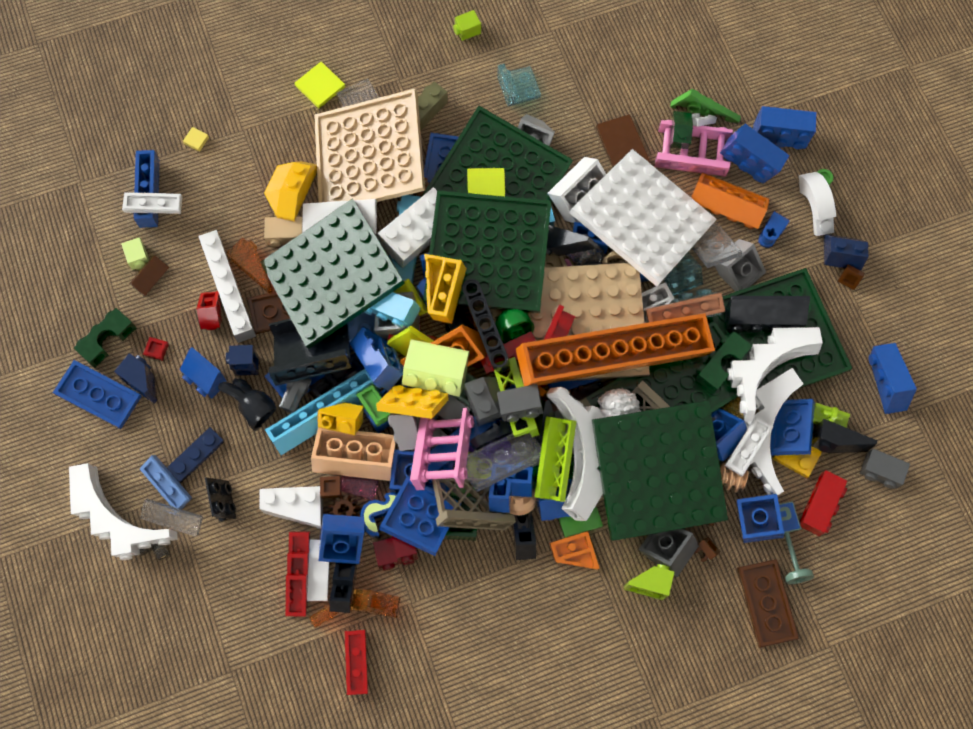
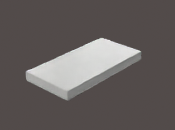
M375 199L354 200L376 234L377 201ZM348 201L303 204L302 233Z

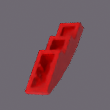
M310 531L289 532L285 616L306 617Z

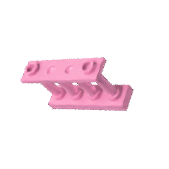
M661 120L658 132L664 133L662 153L658 152L655 167L695 173L703 172L726 177L730 169V162L724 161V156L720 154V151L725 145V141L733 134V130L725 127H697L693 125L692 137L700 138L698 157L688 156V149H681L680 155L670 153L672 120ZM707 139L718 140L716 160L706 158Z
M463 408L462 418L435 420L433 418L420 417L410 481L417 491L425 490V483L428 480L454 478L459 488H464V480L467 479L468 475L466 465L471 428L474 427V418L470 415L467 408ZM460 427L459 435L433 437V431L436 428ZM458 443L457 452L430 454L433 445ZM456 461L454 470L427 471L428 464L431 462Z

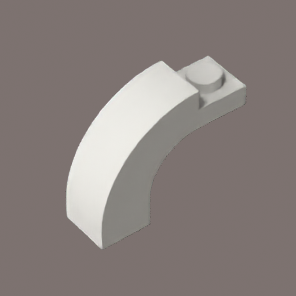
M818 172L799 175L800 193L807 197L811 205L814 235L820 236L834 233L833 217H836V208L827 181Z

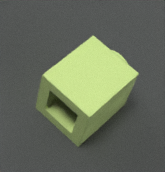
M140 237L121 243L127 263L131 269H142L149 261Z

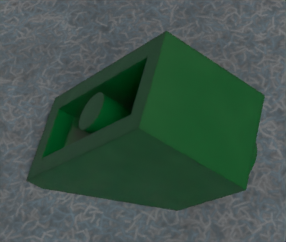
M673 111L671 148L688 149L691 145L693 130L692 113Z

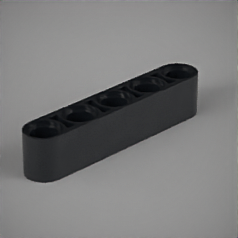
M468 279L463 284V292L493 369L496 372H504L509 368L510 364L506 350L479 282L475 279ZM470 288H477L475 293H468ZM477 305L484 306L481 311H475L474 309ZM485 322L491 323V326L487 329L481 328V325ZM491 340L498 341V344L496 346H488V343ZM498 358H504V359H505V362H504L503 364H501V365H496V364H495V360H496V359H498Z

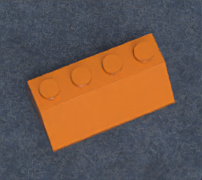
M703 172L691 197L700 206L709 209L711 213L727 216V219L733 222H742L744 226L750 229H759L770 200Z
M464 325L431 342L436 345L469 351L467 367L485 358L487 353L479 332ZM406 357L400 360L403 366L405 364Z

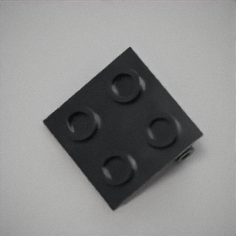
M205 477L212 517H216L219 522H225L227 519H237L236 507L232 498V487L229 481Z

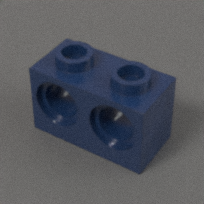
M253 345L229 346V352H226V364H229L230 370L234 372L235 376L259 375V356Z

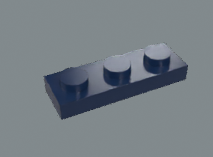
M209 427L167 469L182 483L224 443V440Z

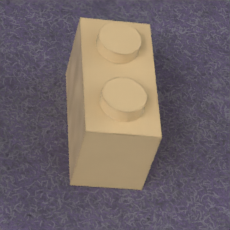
M265 217L264 239L267 246L280 247L302 233L303 218L296 217L295 221H290L277 217Z

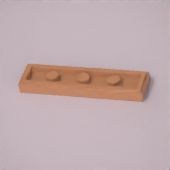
M716 293L645 310L648 322L703 313H706V316L725 312L722 293Z

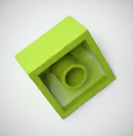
M658 564L657 567L654 566L624 585L623 590L664 600L670 594L674 571H670L668 566Z

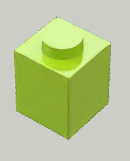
M472 10L456 16L453 29L455 34L459 35L463 41L481 34V22L475 11Z

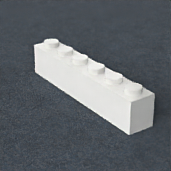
M217 230L200 235L199 239L234 337L238 343L256 337Z

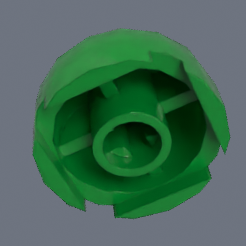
M520 309L503 311L495 322L504 344L531 331L533 333L535 328L529 315Z

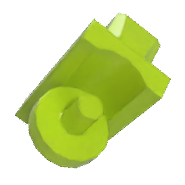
M816 403L813 423L818 425L823 419L847 428L850 414L838 410L837 407L831 408Z

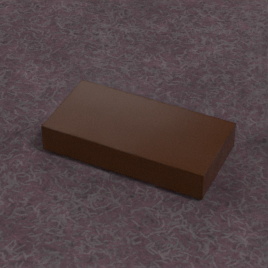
M153 255L129 284L143 296H146L169 267Z

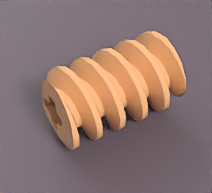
M723 462L720 465L722 484H727V490L734 486L735 493L740 488L743 491L748 480L749 471L746 470L741 477L725 466L726 463Z

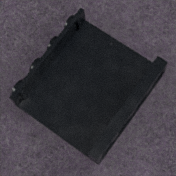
M291 318L269 324L274 336V366L269 367V374L275 386L352 368L348 323L310 349L305 346Z

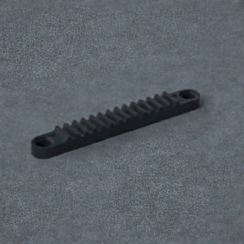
M601 382L594 383L585 388L579 386L577 389L573 388L569 395L575 400L581 401L604 386ZM550 401L553 411L556 412L558 410L557 406ZM521 418L515 424L516 430L528 427L527 421ZM501 420L498 425L494 423L488 431L471 439L470 444L473 450L478 451L512 436L513 431L510 422Z

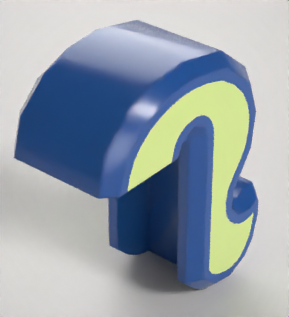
M386 493L384 495L385 502L372 500L363 506L360 516L364 517V531L372 538H380L375 519L386 516L398 493Z

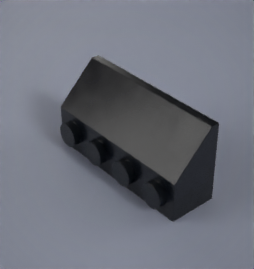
M731 296L725 307L726 330H731L732 332L751 330V332L757 333L762 330H770L772 332L773 328H804L807 324L810 296Z

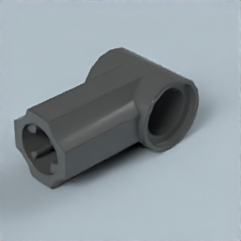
M307 378L287 383V390L279 407L289 413L295 412L303 395H306L312 379Z

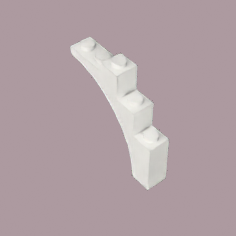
M819 327L773 328L771 336H768V344H753L751 352L747 354V360L731 362L730 368H727V373L729 374L727 380H730L731 388H737V395L741 396L740 413H743L744 421H753L756 412L755 396L757 388L770 371L790 359L819 354L823 344Z
M793 368L757 389L755 396L756 409H759L760 412L756 413L754 418L758 416L773 426L775 417L782 404L794 391L803 385V382ZM745 421L747 429L752 421ZM770 432L750 465L755 477L760 478L764 484L763 489L768 495H779L784 490L776 477L772 465Z
M563 387L550 388L546 395L557 406L564 419L577 421L573 443V480L569 494L561 509L575 521H587L603 494L600 471L597 469L599 465L591 419L603 418L605 416L595 406L583 407L584 405L580 401L575 400L569 395L570 393L567 389Z
M88 463L69 467L71 514L79 516V519L90 518L91 535L98 536L102 540L111 539L112 556L119 557L120 560H130L132 556L140 555V549L151 548V544L169 545L170 541L178 540L176 531L170 529H142L133 526L121 518L104 496L99 482L97 467Z

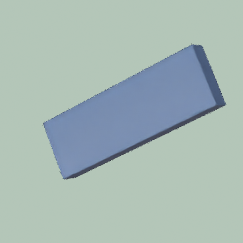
M151 455L140 468L141 472L175 512H180L192 499L156 455Z

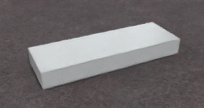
M124 192L122 210L126 213L181 214L182 195Z
M756 416L725 466L742 477L774 426Z
M310 540L307 601L328 602L330 562L318 561L320 540Z

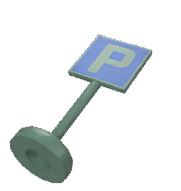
M791 501L779 504L784 535L795 571L785 576L786 583L798 584L814 578L813 571L811 569L799 568L789 532L801 530L794 503Z

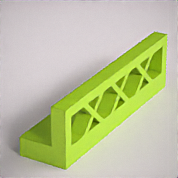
M515 357L509 359L511 371L507 377L494 370L500 391H505L504 389L508 382L515 385L516 388L524 387ZM505 360L495 364L501 365L505 362ZM521 418L527 421L528 425L527 428L516 430L515 424L517 421L510 422L514 437L528 433L532 437L539 435L534 418Z
M546 417L534 497L565 502L577 421ZM566 424H569V425H568V432H567V434H566V433H565ZM565 446V453L563 454V453H562V450H563V447ZM559 486V495L556 496L557 487Z

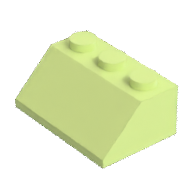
M411 339L403 369L402 385L430 391L438 390L460 397L466 381L469 351Z

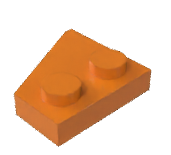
M588 531L549 543L556 563L600 569Z

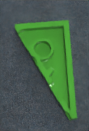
M693 89L672 100L670 105L674 109L676 106L686 107L687 112L700 113L703 116H708V114L726 117L725 121L739 123L741 118L740 115Z

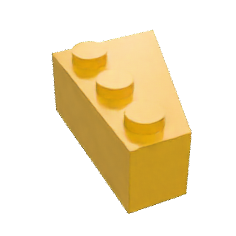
M424 254L426 261L425 275L427 278L428 314L433 320L452 324L467 268L462 260Z

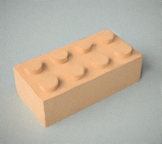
M318 427L311 455L312 472L390 481L394 450H397L394 435L358 431L354 436Z

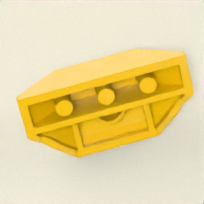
M300 161L276 167L264 194L277 218L295 221L316 176L317 164Z

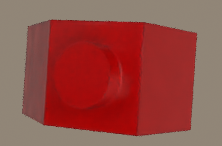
M219 292L200 293L196 308L200 329L215 330L220 328L222 317Z

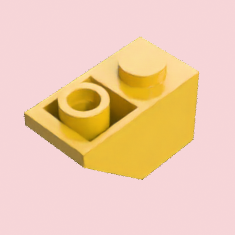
M344 402L318 410V427L355 436L363 423L364 406Z

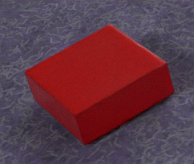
M149 337L143 355L163 361L169 343Z

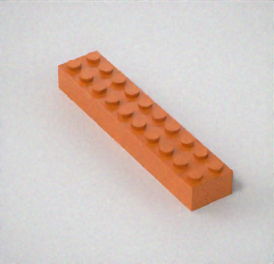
M706 313L522 343L516 348L524 386L533 384L539 386L703 357L715 351Z

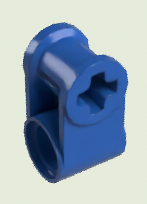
M774 211L758 238L759 244L765 248L772 247L790 220Z

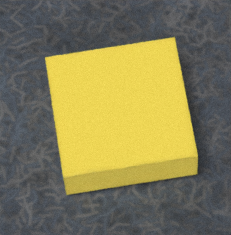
M192 127L183 143L200 152L209 136Z

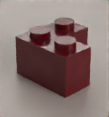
M393 536L389 539L373 542L379 569L383 568L384 571L394 569L395 565L403 563V566L414 564L415 560L418 559L416 547Z

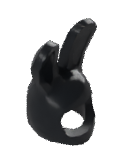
M234 378L232 383H219L218 389L234 397L239 402L238 409L254 431H258L276 411L275 402L269 395L261 390H253L251 385L243 379Z

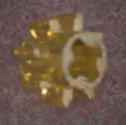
M739 397L724 405V411L742 420L744 419L743 413H740L741 399Z

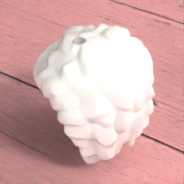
M613 389L605 392V394L598 398L599 409L605 417L641 412L639 400L636 399L637 397L634 393H630L627 389Z

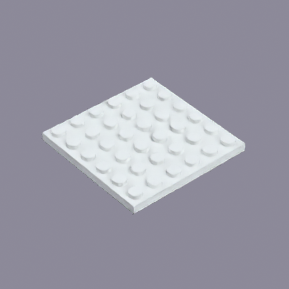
M633 149L569 212L656 287L717 220Z

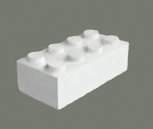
M434 187L378 232L377 238L385 251L402 268L430 246L437 190Z

